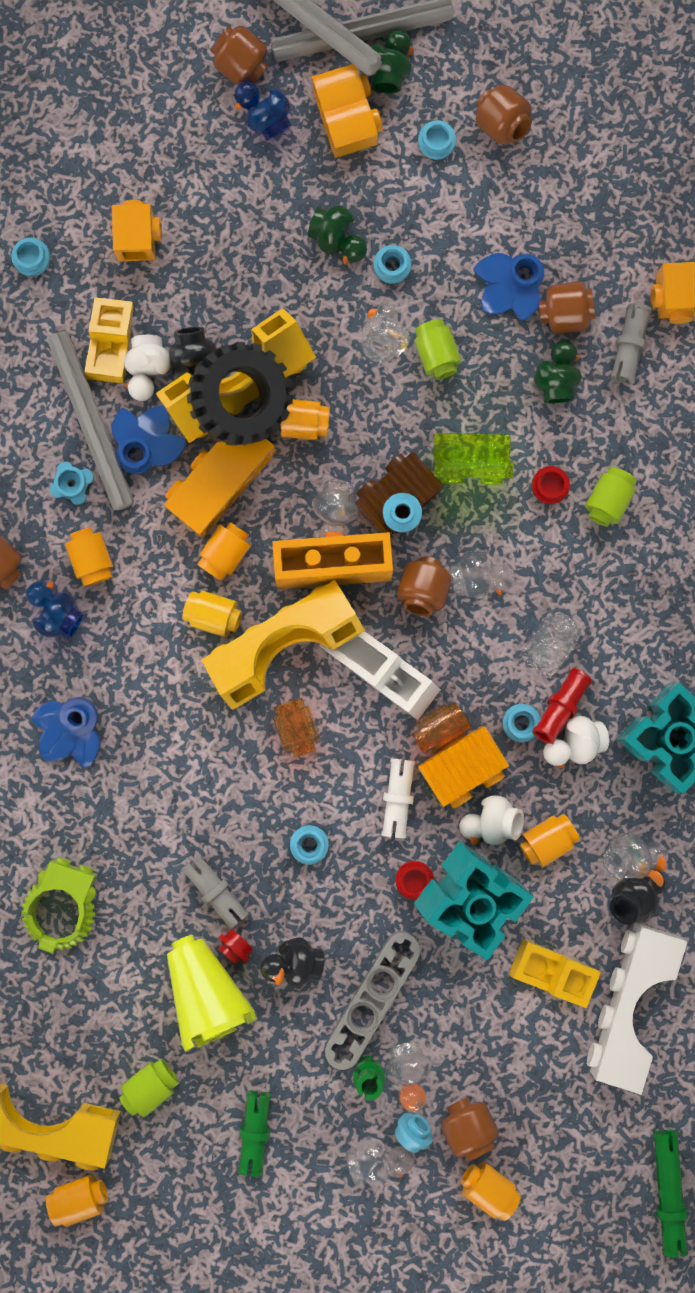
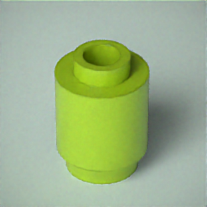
M443 319L431 320L418 326L415 329L416 338L414 342L426 375H435L436 380H440L457 373L456 367L462 363V359L450 327L445 326Z
M609 467L607 473L601 474L585 504V508L590 512L588 517L605 527H608L610 523L619 524L636 492L634 486L637 479L620 468Z
M160 1058L155 1063L150 1061L121 1085L123 1095L119 1099L129 1114L134 1116L138 1113L140 1116L146 1117L175 1093L174 1088L180 1084V1081L165 1060Z

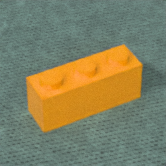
M267 439L237 446L226 445V442L221 441L217 442L208 453L205 450L202 451L192 462L190 468L193 471L184 482L179 479L170 487L165 495L168 500L164 506L198 536L204 539L276 454L275 446Z
M390 532L272 541L277 590L318 587L326 585L333 580L338 585L392 580L393 564Z

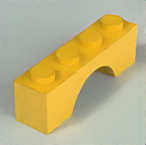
M283 308L251 329L252 344L261 345V350L264 352L272 351L276 355L274 361L277 364L283 362L287 368L283 372L285 378L301 372L309 362L316 358L297 321ZM187 372L158 391L156 395L190 443L196 438L206 436L208 432L203 433L198 428L201 424L197 418L193 420L190 411L193 409L191 403H187V394L190 393L191 388L188 386L189 379L193 375ZM236 372L221 380L219 397L225 410L235 416L243 410L245 405L259 397V391L255 382L249 376Z
M333 580L326 585L316 587L310 595L295 604L283 607L275 616L265 622L251 626L243 635L230 643L216 647L210 655L201 659L220 696L234 710L266 691L265 677L267 669L273 658L284 648L294 643L310 641L334 650L365 630L340 587Z
M0 1083V1149L13 1153L21 1152L22 1150L35 1152L40 1159L54 1162L60 1159L74 1161L77 1167L84 1170H97L99 1167L105 1169L111 1158L121 1111L83 1103L79 1110L65 1122L50 1126L38 1125L26 1120L18 1113L11 1101L8 1085Z

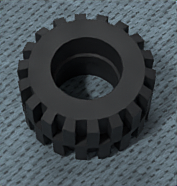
M235 342L232 345L226 344L219 347L198 363L194 369V375L189 379L188 386L191 388L190 393L187 394V403H191L193 409L190 411L193 420L197 418L201 424L198 428L203 433L208 432L212 435L211 439L216 442L222 441L226 442V445L237 446L267 439L270 434L276 433L281 428L280 423L287 420L290 414L287 411V406L293 404V395H288V388L293 385L291 378L285 379L283 374L287 368L283 362L277 364L274 361L276 355L272 351H262L261 345L255 343L245 345V342ZM241 372L255 382L259 391V405L252 416L240 419L228 413L223 407L219 397V386L222 378L228 373Z

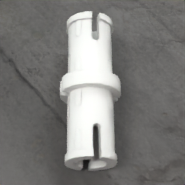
M391 758L388 793L384 792L383 800L387 801L381 835L391 837L393 824L396 821L395 838L405 839L407 835L409 804H413L414 799L410 792L416 761L405 760L403 776H401L402 759Z

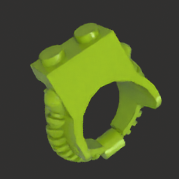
M63 857L51 860L47 869L38 873V884H34L32 890H28V895L24 897L25 903H22L24 909L21 910V914L24 915L22 921L26 924L24 927L28 929L29 932L27 933L29 936L32 935V939L39 942L38 949L52 954L58 948L60 950H65V948L71 949L73 945L76 947L79 945V942H83L85 940L84 937H88L89 930L91 931L93 928L91 925L95 921L93 919V916H95L93 908L95 907L91 901H93L96 895V890L92 885L95 884L98 874L93 873L94 869L86 865H80V867L70 865L71 861ZM54 889L64 890L70 894L76 901L79 910L75 932L58 939L45 935L44 930L39 926L36 919V908L40 898L47 891Z

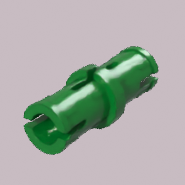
M372 1056L362 1057L357 1062L353 1073V1081L359 1096L361 1097L364 1093L365 1100H375L381 1095L383 1090L385 1073L379 1061H373Z
M252 1090L246 1092L244 1125L240 1126L239 1137L242 1138V1148L238 1173L247 1176L248 1170H250V1160L252 1159L251 1177H258L263 1175L265 1141L270 1138V1129L267 1128L271 1093H261L259 1107L257 1108L258 1091Z

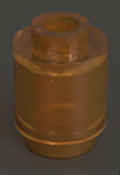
M303 698L274 707L276 717L273 720L284 753L292 751L294 758L316 751L314 743L321 741L310 706H305Z
M454 701L448 706L444 703L414 722L417 730L411 735L423 753L430 750L435 756L465 736L464 732L470 729L471 725Z

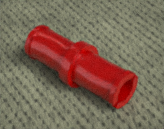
M576 668L570 670L568 677L557 694H552L547 700L548 708L532 731L539 740L547 744H554L556 737L567 720L572 719L578 711L577 704L592 683L591 677L582 670Z

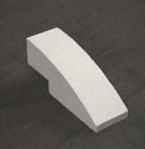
M365 631L334 650H330L322 644L319 645L416 720L422 716L441 690L433 681Z

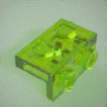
M435 433L433 441L434 476L441 477V482L446 484H463L465 478H480L481 484L500 485L503 484V478L513 479L514 463L510 459L511 437L508 434Z

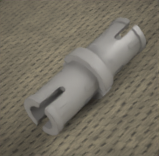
M634 303L628 304L622 335L617 337L615 344L619 347L613 372L610 376L612 380L624 383L625 379H628V384L635 383L641 352L646 350L647 346L644 338L652 313L651 307L637 303V308L635 309Z
M199 854L192 862L200 870L201 874H198L190 863L185 865L181 871L186 874L202 893L201 900L205 904L208 902L211 904L230 930L238 924L237 920L229 912L230 908L240 920H243L249 913L226 888L229 885L225 879L221 881L202 858V855Z

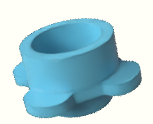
M62 462L57 467V473L54 477V483L50 486V492L55 498L65 497L70 499L73 504L81 505L87 499L85 492L88 484L94 480L93 473L89 469L79 470L69 462ZM70 480L75 481V485L73 487H70L68 485Z

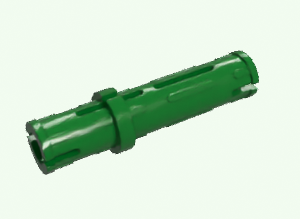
M660 1130L653 1131L659 1206L656 1208V1217L661 1220L662 1254L666 1257L679 1258L678 1251H680V1256L685 1257L688 1255L685 1220L688 1219V1208H685L683 1205L678 1144L679 1132L676 1130H664V1134H661Z

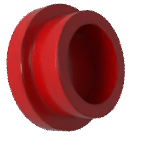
M543 467L537 471L532 479V492L544 504L559 503L569 493V477L559 467Z
M413 860L404 863L398 869L395 883L402 896L411 900H417L431 879L434 880V876L429 866L421 861Z
M232 929L226 935L220 934L217 939L222 945L218 948V951L233 965L239 960L246 965L250 961L248 956L252 953L253 948Z

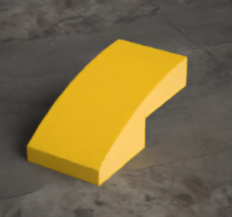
M95 297L89 325L91 339L84 371L87 380L124 384L126 373L124 358L129 349L133 302Z
M524 938L509 971V975L514 979L548 991L555 997L587 1008L601 974L595 968Z

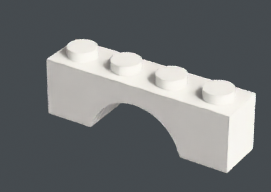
M638 923L634 924L632 931L627 930L621 944V952L625 953L622 967L614 969L610 980V990L614 991L610 1006H603L599 1016L598 1027L603 1030L599 1043H592L587 1056V1066L591 1067L590 1073L595 1080L642 1095L653 1056L637 1040L633 1029V1012L638 999L649 987L659 982L676 980L687 945V941L681 937Z

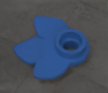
M495 253L483 258L473 268L474 273L488 283L481 300L482 312L498 315L513 309L515 315L521 321H525L537 311L539 301H541L538 287L544 278V266L537 257L531 254H520L512 258L503 253ZM522 268H527L531 271L532 277L528 280L521 279L518 271Z
M163 405L148 409L138 418L124 408H121L112 422V435L119 444L116 456L124 471L130 474H142L148 471L152 465L166 466L173 463L183 453L187 441L181 436L169 434V414ZM134 449H140L143 452V457L138 462H132L129 458L131 451Z
M74 697L65 703L49 701L42 704L35 711L31 719L38 727L44 729L39 742V750L43 760L58 761L71 754L84 768H87L94 762L100 750L101 740L95 730L98 722V712L91 701L83 697ZM73 711L79 712L82 715V723H77L73 720Z

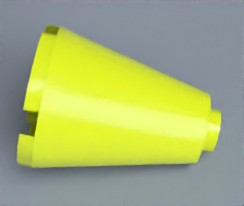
M189 935L171 944L173 951L167 954L181 1044L185 1052L190 1051L194 1047L192 1041H195L199 1048L236 1031V1026L245 1022L250 1024L258 1019L255 1010L203 939L195 940L193 935Z

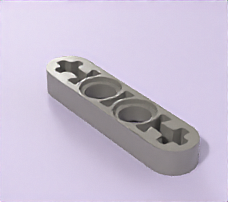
M397 931L390 935L333 1029L325 1045V1057L333 1068L347 1070L357 1063L416 964L420 955V945L412 933ZM406 939L410 941L409 949L413 953L410 957L403 955L400 958L397 967L404 970L399 975L393 967L381 964V962L386 957L391 963L396 955V950L392 945L395 941L401 944ZM379 972L389 973L394 980L393 987L386 993L376 992L371 985L372 978ZM367 1006L373 1011L374 1018L369 1025L360 1027L352 1021L351 1014L356 1007ZM346 1025L351 1032L364 1037L359 1042L354 1036L349 1045V1051L352 1053V1056L344 1055L339 1060L335 1058L336 1050L332 1046L335 1043L338 1045L344 1043L348 1032L341 1029Z

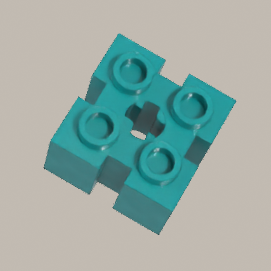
M680 682L667 684L649 703L648 707L654 711L650 718L647 716L636 717L616 739L638 760L649 761L652 759L656 765L650 772L671 792L684 794L695 782V697ZM679 730L680 734L677 736V739L681 743L679 746L671 745L669 741L671 731Z
M459 841L442 864L443 869L447 872L440 883L431 879L414 905L429 924L451 938L455 934L465 947L488 961L506 936L500 929L508 918L516 923L534 896L516 878L497 865L492 867L482 855Z

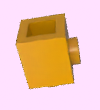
M126 200L122 202V205H112L113 252L118 262L156 260L155 241H162V223L160 217H155L150 204H145L140 200Z
M695 262L663 263L656 273V284H653L651 287V306L658 308V319L669 318L671 324H685L693 321V317H695Z

